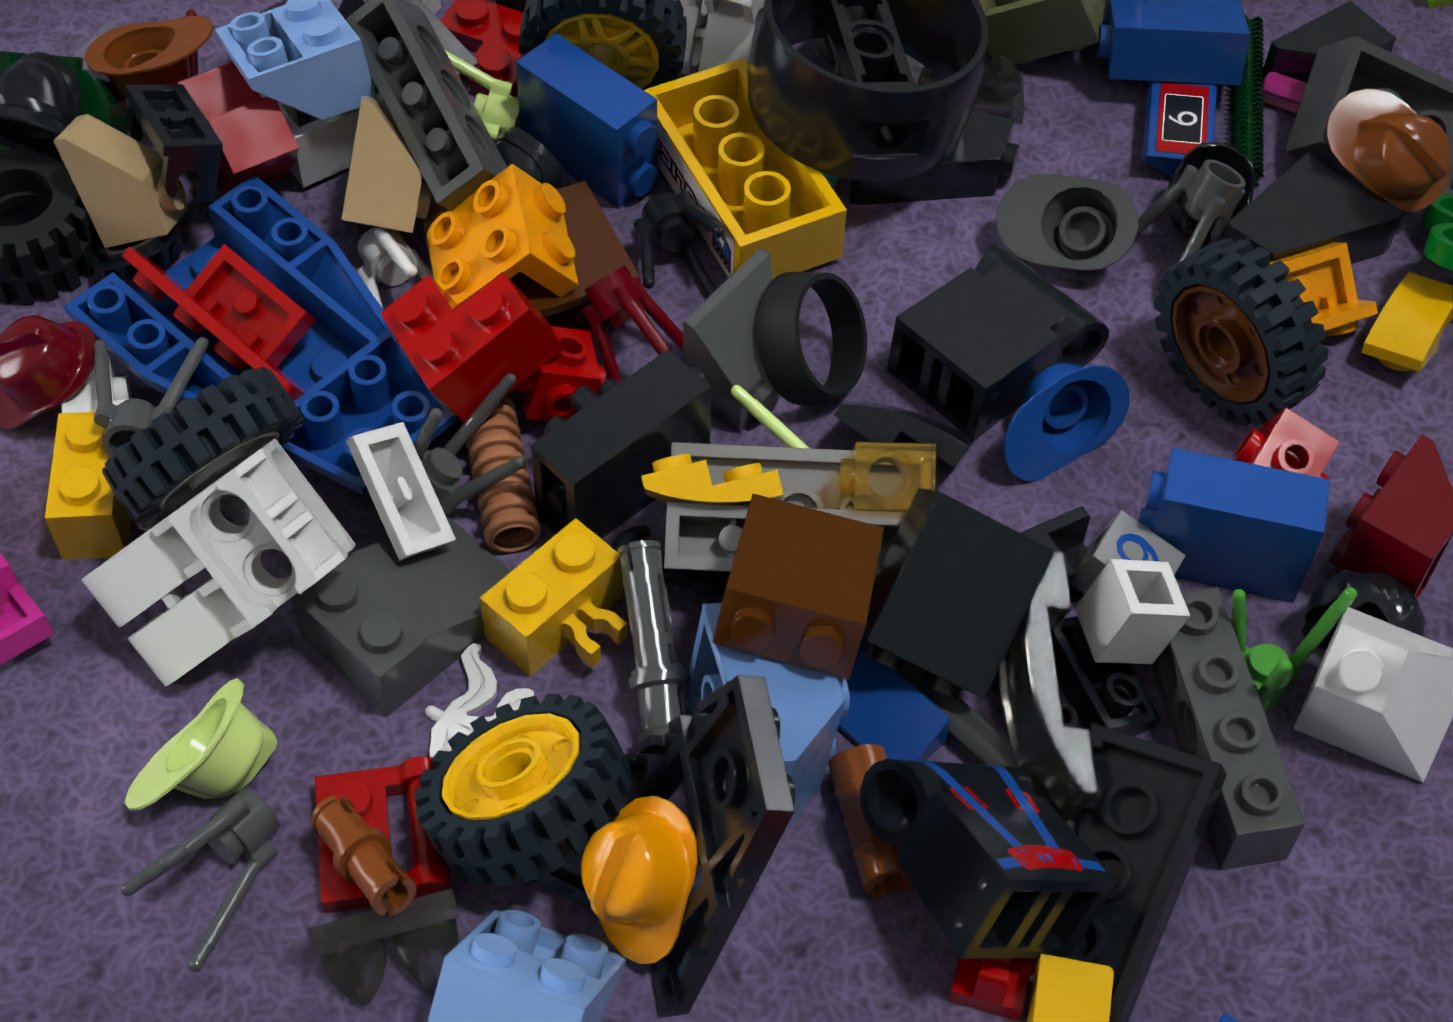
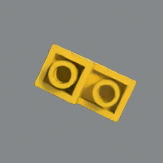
M1408 272L1380 312L1364 342L1361 353L1378 358V361L1383 366L1393 370H1414L1420 372L1437 352L1442 332L1453 319V285Z
M680 454L653 462L654 473L641 476L646 495L665 502L749 505L753 493L783 501L784 497L778 469L763 473L761 463L748 464L727 470L722 473L724 483L712 485L706 460L692 463L690 454Z

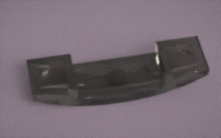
M1055 552L1000 665L999 686L1003 715L1020 767L1024 768L1030 775L1035 797L1045 798L1067 823L1097 794L1089 730L1064 727L1062 721L1051 632L1071 611L1064 553Z

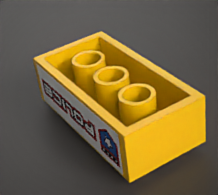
M743 58L645 89V92L657 99V166L675 194H679L682 191L689 192L694 203L725 228V233L719 237L695 221L696 228L728 278L760 248L770 253L772 280L785 272H802L842 257L847 209L820 171L812 169L785 154L758 127L749 107L748 65Z

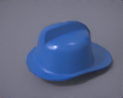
M1069 363L1048 366L1036 374L1026 387L1022 403L1008 425L1004 439V461L1011 474L1024 481H1039L1110 439L1124 422L1130 406L1129 387L1123 376L1109 366L1089 365L1082 367L1078 364Z

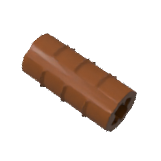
M863 744L839 752L829 761L828 767L835 788L834 795L838 798V805H840L844 819L843 825L847 829L846 835L850 839L853 850L852 856L856 860L855 866L858 867L863 888L867 896L877 898L906 892L914 887L897 862L899 846L887 844L879 839L865 822L860 806V787L864 775L876 762L887 759V755L883 746Z

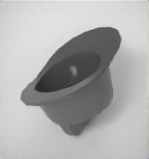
M1056 174L1031 175L1015 182L1003 195L996 213L997 231L1005 247L1016 257L1036 265L1070 270H1100L1120 261L1132 248L1139 230L1138 212L1130 196L1116 184L1097 179Z

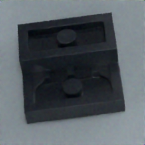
M851 402L841 404L834 413L835 417L885 452L896 448L906 434L954 468L961 463L975 443L957 430L935 419L895 406Z

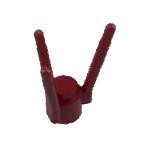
M626 265L584 289L591 304L581 311L592 327L608 379H614L618 383L622 382L604 323L607 319H609L614 329L633 319L658 356L668 349L673 353L646 315L647 313L683 352L682 331L649 296L639 278L632 277Z

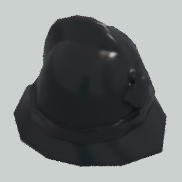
M33 52L22 56L6 71H0V144L21 152L26 147L39 148L41 154L51 150L59 153L54 140L82 113V91L73 69L61 59L52 55Z

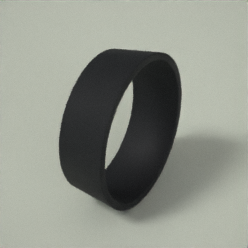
M785 272L775 277L769 283L759 304L756 335L760 360L773 388L788 402L802 406L849 392L859 381L867 356L865 319L860 303L851 287L841 277L827 272ZM810 287L821 299L828 314L832 330V364L824 385L810 371L800 344V309L805 294Z

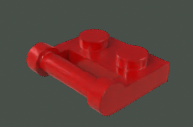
M420 756L409 758L399 766L314 776L316 806L330 796L335 795L338 798V802L341 795L346 796L352 801L356 811L366 824L383 832L390 841V844L391 831L388 797L408 794L414 867L405 872V874L411 877L416 885V894L413 901L442 898L451 892L450 870L446 865L442 864L441 857L428 839L415 811L418 808L414 801L415 791L422 789L419 779L423 771L434 769L430 762L432 757ZM318 835L321 903L324 913L371 907L369 900L358 885L354 882H348L338 873L333 863L334 853L323 838Z

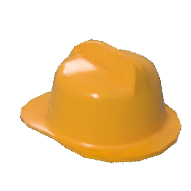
M658 796L636 798L623 807L619 812V816L614 821L607 823L591 836L584 848L581 861L582 884L591 902V909L599 918V922L609 942L623 957L638 964L657 963L671 952L680 932L688 896L694 884L698 866L697 840L688 817L673 802Z

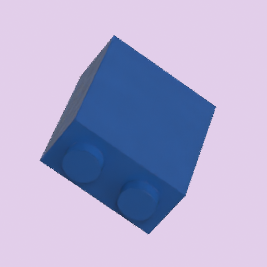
M1106 0L1102 25L1100 24V42L1097 43V58H1105L1108 79L1241 85L1250 32L1240 0Z
M555 33L516 61L521 130L543 144L555 156L567 174L579 182L586 181L593 192L618 209L633 197H642L652 189L658 176L657 99L558 33Z
M1172 447L1165 471H1152L1146 494L1145 508L1140 509L1137 521L1186 555L1174 574L1175 578L1231 590L1242 589L1245 593L1294 603L1325 533L1330 480Z

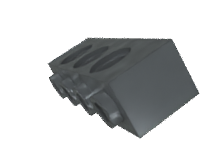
M369 0L345 19L361 39L369 72L437 204L453 211L484 182L491 180L506 169L507 166L425 12L408 0Z
M1218 587L1181 592L1190 617L1155 662L1150 665L1179 751L1220 763L1227 772V777L1206 826L1219 869L1226 870L1286 860L1305 826V821Z

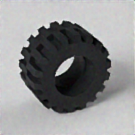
M26 147L23 152H15L14 148L1 150L0 303L9 304L12 297H18L21 305L34 304V297L45 295L47 301L58 298L57 290L66 286L70 291H73L82 285L79 278L81 274L91 276L94 273L91 260L98 252L102 241L59 153L51 150L41 154L39 148Z

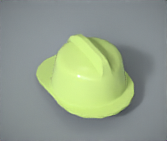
M240 679L230 680L220 688L199 715L151 758L127 791L125 804L130 811L141 810L155 803L172 789L202 799H214L236 793L253 780L275 751L277 738L272 730L264 725L240 702L244 689V683Z

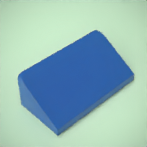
M861 642L850 679L845 678L850 696L849 711L846 717L840 718L837 729L856 746L863 744L883 746L888 759L926 761L946 743L950 718L895 670L862 655L866 646Z

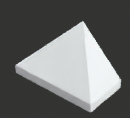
M404 422L354 435L346 440L399 561L448 545L456 540Z

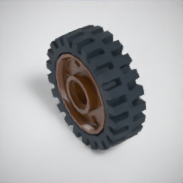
M1230 238L1222 239L1219 242L1215 241L1170 268L1164 274L1165 278L1159 281L1156 288L1160 294L1154 298V309L1161 313L1155 317L1157 330L1167 333L1160 342L1164 352H1174L1176 358L1170 362L1174 371L1177 374L1184 370L1188 376L1183 384L1191 392L1199 389L1202 392L1200 400L1209 408L1217 404L1218 415L1222 418L1229 420L1235 417L1237 424L1246 426L1253 422L1254 426L1271 421L1286 407L1292 409L1320 386L1318 382L1324 378L1327 370L1322 363L1328 360V348L1319 344V342L1326 337L1323 324L1312 323L1311 318L1319 312L1313 301L1303 303L1299 295L1306 288L1299 279L1289 283L1286 276L1290 269L1281 260L1270 265L1271 252L1261 246L1252 250L1251 242L1241 239L1234 243L1233 239Z

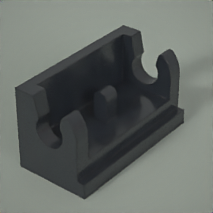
M125 85L124 96L129 102L127 116L128 131L133 139L140 142L144 134L143 128L163 159L161 182L169 197L174 198L179 189L177 187V180L183 173L187 172L193 181L194 193L198 202H215L223 143L184 85Z

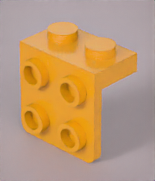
M513 163L491 180L484 182L453 211L448 210L441 214L429 226L427 239L434 280L459 306L502 271L509 279L522 272L559 297L579 285L573 260L575 248L568 237L564 218L566 206L559 192L548 183L541 184Z

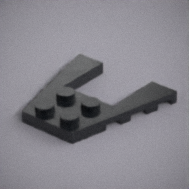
M737 675L697 703L698 712L695 715L677 716L668 722V733L663 736L649 735L637 744V754H624L631 770V775L628 776L631 782L630 794L622 796L625 806L636 798L658 796L669 800L685 780L705 882L686 904L680 932L671 952L659 962L651 963L660 1016H677L690 1012L795 812V786L792 777L786 773L779 742L780 718L776 709L771 706L765 677Z

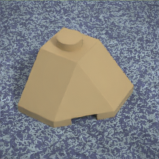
M361 96L341 220L413 233L415 218L427 219L431 190L427 183H422L423 175L408 146L375 99Z
M89 114L77 116L54 140V144L105 248L167 235L187 211L186 194L179 178L177 180V187L179 189L174 198L169 197L161 182L163 159L157 151Z

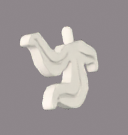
M471 644L461 655V661L468 679V691L453 700L445 711L433 705L425 709V716L436 722L431 729L429 754L432 758L438 750H452L448 740L457 732L467 736L474 730L470 723L479 717L470 715L492 703L497 696V680L493 671L479 658L482 653L481 644ZM518 688L507 692L497 705V708L509 703L513 710L519 709L521 699L534 696V691L529 688ZM496 712L493 716L485 717L488 722L495 719Z

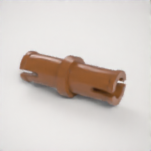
M335 795L322 800L312 812L310 822L314 831L323 838L334 853L333 863L338 873L348 882H354L358 885L369 900L374 912L379 916H385L387 910L390 916L404 911L415 897L416 885L412 878L405 874L391 856L392 847L390 841L378 828L370 827L356 811L352 801L346 796L341 795L339 802Z

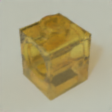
M855 442L852 448V459H840L839 498H851V510L907 513L918 488L935 490L936 444ZM878 463L893 464L903 475L904 485L902 491L891 497L877 494L868 482L869 469Z

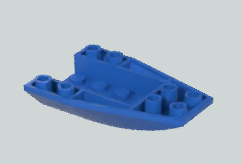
M252 175L208 206L215 237L165 272L187 289L223 244H225L316 319L278 366L282 372L305 390V394L293 401L304 419L302 427L298 432L294 433V437L288 443L281 445L292 460L352 491L364 495L368 492V489L346 440L354 435L404 422L414 444L430 411L434 408L440 409L443 416L432 440L457 421V416L428 389L380 314L384 310L333 238L256 175ZM114 272L64 306L66 314L70 318L87 324L96 335L97 340L106 342L107 350L142 382L163 394L168 390L197 339L201 337L172 314L178 304L168 295L160 302L142 288L135 292ZM207 329L202 337L208 339L209 345L178 401L181 402L188 397L191 400L198 396L200 390L212 384L216 387L224 378L234 374L238 377L243 371L252 369V367L248 364L243 371H240L213 350L214 345L219 339Z

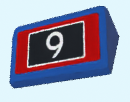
M1148 82L1142 150L1143 162L1171 177L1188 152L1203 142H1214L1217 87L1214 84Z

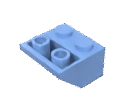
M288 0L285 5L263 13L249 12L235 17L230 24L215 29L217 38L250 88L258 93L321 120L360 107L361 96L372 97L377 101L361 39L330 0Z
M495 909L444 957L427 1022H601L623 972L627 958L608 951V946L595 937L584 934L567 936L542 927L540 920L529 913L518 910L499 911Z

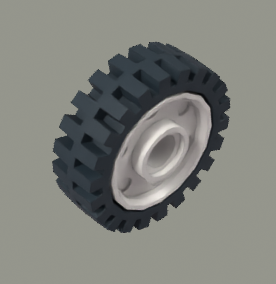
M269 368L248 369L243 371L238 377L234 374L224 378L216 387L212 384L200 390L197 397L191 400L188 397L176 404L175 410L170 413H162L151 421L153 425L138 430L130 437L132 441L122 444L114 452L115 455L108 458L105 463L106 467L102 468V473L115 496L136 525L155 524L163 518L165 519L274 438L280 445L288 443L294 437V433L301 429L304 419L288 392Z

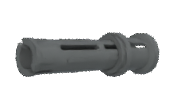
M656 540L630 542L629 546L622 545L618 548L624 576L625 596L636 669L631 672V678L628 681L630 691L637 693L643 731L636 736L637 744L649 735H665L669 732L668 722L679 715H688L684 686L690 682L688 670L684 669V665L677 663L667 590L662 569L661 544Z

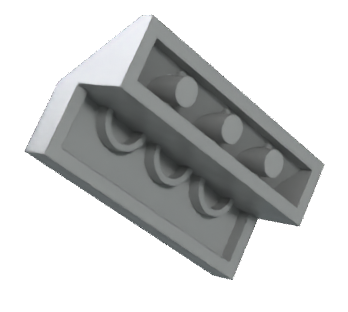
M672 442L671 456L690 454L692 463L706 460L712 485L724 483L722 473L727 470L748 464L761 463L763 473L778 469L784 493V502L884 527L876 574L918 488L930 490L931 454ZM667 502L664 569L730 572L749 505Z

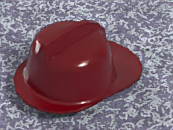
M32 315L16 320L0 334L1 428L10 430L23 425L44 411L55 408L69 400L84 385L94 368V344L97 341L96 335L87 324L78 321L59 324L52 320Z

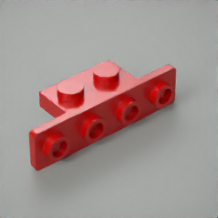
M223 244L187 289L182 287L158 265L130 246L123 253L122 257L139 270L132 280L160 302L167 295L173 299L178 306L172 314L202 337L207 329L215 335L219 341L214 345L213 350L240 371H243L248 364L254 370L259 367L269 368L293 401L305 394V390L282 372L278 366L316 319L236 252Z

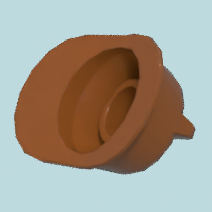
M201 15L186 16L161 22L127 24L97 37L88 46L84 57L88 68L98 74L107 75L116 91L122 96L125 93V85L178 84V82L190 78L189 56L207 42L212 35L214 26L210 18Z
M1370 88L1354 91L1337 102L1328 117L1326 136L1332 154L1349 173L1366 188L1402 211L1409 212L1426 208L1440 197L1448 184L1451 168L1449 160L1451 150L1448 137L1439 124L1429 117L1418 115L1404 101L1387 91Z

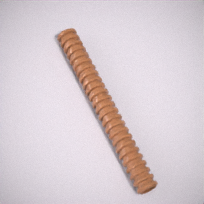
M424 177L422 178V183H426ZM432 192L427 219H422L430 262L431 257L427 239L428 228L438 216L448 211L447 208L437 204ZM512 392L502 399L466 442L473 479L517 456L524 457L525 451L521 441L517 415L514 410L515 405L511 396ZM527 462L524 468L476 494L478 508L481 513V524L485 530L483 534L486 545L494 551L502 553L521 551L534 545L541 536L542 530L537 519L538 512L534 504L535 498L531 488V479L527 472ZM520 528L519 530L512 532H503L507 529ZM523 544L516 548H506L510 545Z

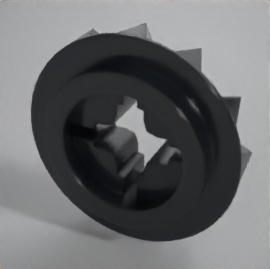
M175 224L167 235L105 248L102 243L98 252L93 256L91 265L99 278H105L114 272L119 278L132 281V278L139 270L122 257L129 246L159 267L168 265L170 259L179 256L186 239L180 226Z

